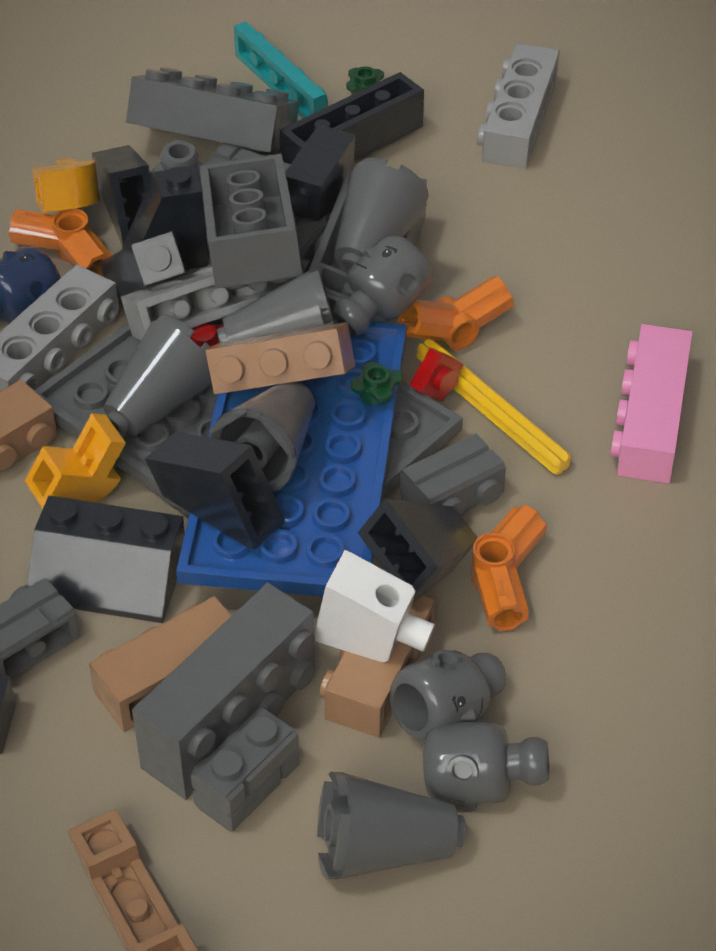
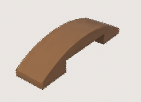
M116 808L68 830L69 838L83 869L126 951H198L183 923L178 924L143 865L139 858L137 844Z

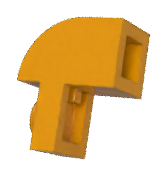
M72 157L56 159L57 165L32 168L37 208L44 213L86 207L100 201L95 160L78 162Z
M91 413L73 448L42 447L25 482L42 509L48 495L98 502L110 494L121 480L113 466L126 442L107 415Z

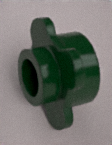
M368 66L352 68L348 71L350 81L346 83V89L353 95L380 82L384 78V72Z
M367 362L362 365V373L359 377L351 380V390L359 394L360 398L368 404L382 405L393 398L394 386L402 383V374L398 370H389L387 367L376 362Z

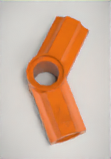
M15 209L11 217L9 230L11 243L56 250L58 257L62 260L70 262L73 266L77 264L104 277L100 262L112 256V254L89 227V219L84 211L69 209L52 215Z
M496 276L486 280L458 299L451 296H444L435 302L417 299L398 317V324H407L406 337L430 338L436 341H444L450 349L458 351L467 348L474 342L482 326L514 307V301L506 284Z
M525 504L522 507H513L491 533L481 535L473 544L471 582L479 592L487 625L498 629L499 632L515 630L518 625L528 621L529 610L517 568L547 532V523L542 520L538 511Z

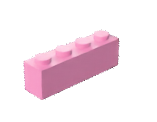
M641 324L639 341L630 340L626 365L634 366V370L625 369L621 395L629 396V400L620 399L616 425L624 426L623 431L614 430L610 454L611 457L619 458L616 476L670 484L692 331Z

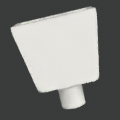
M344 550L325 587L314 636L315 641L383 663L389 661L398 641L424 652L435 624L409 613L416 592L412 585L357 555Z

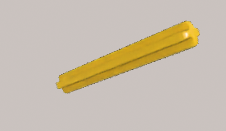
M429 338L417 346L418 352L416 356L421 362L430 347L455 358L434 339ZM465 365L463 366L458 375V381L453 388L456 392L554 475H560L564 470L569 469L572 459L569 452Z

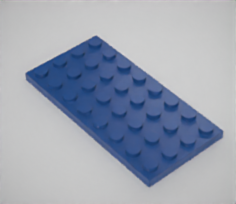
M371 321L365 333L357 336L350 334L355 360L354 368L341 375L298 381L304 384L313 394L315 408L293 476L280 490L272 492L285 522L260 546L253 550L190 513L176 569L178 584L259 591L268 582L286 594L323 597L325 587L344 550L373 564L374 554L359 536L358 531L382 503L399 385L394 386V396L389 402L382 405H371L364 402L359 394L351 390V380L359 377L362 373V365L367 362H376L387 367L389 370L395 369L401 372L407 324ZM274 385L218 394L210 429L224 413Z

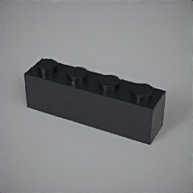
M399 72L280 129V154H282L283 161L288 164L294 161L318 125L355 134L354 161L423 127L424 89Z

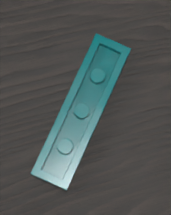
M246 21L234 25L235 56L270 89L286 91L289 93L288 99L300 101L298 115L302 119L328 106V98L325 91L312 82L302 69L297 68L290 62L281 50H277L268 42L261 32H257Z

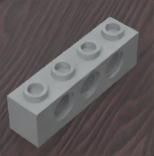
M516 43L512 56L505 57L502 78H498L496 81L494 100H489L486 110L487 123L481 122L478 130L477 145L483 146V162L527 169L557 81L560 50Z
M76 264L0 332V391L21 379L33 390L37 389L54 373H58L64 364L80 349L85 348L91 339L107 324L112 323L119 314L116 282Z
M212 266L121 296L132 337L142 340L150 324L161 315L176 318L190 328L230 315L297 277H292L290 280L282 283L265 281L252 283L241 289H229L226 287L216 289Z

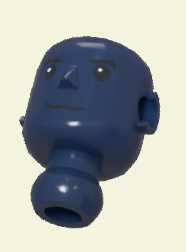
M29 246L14 252L4 251L3 257L0 259V319L10 324L61 278L52 259L41 249Z

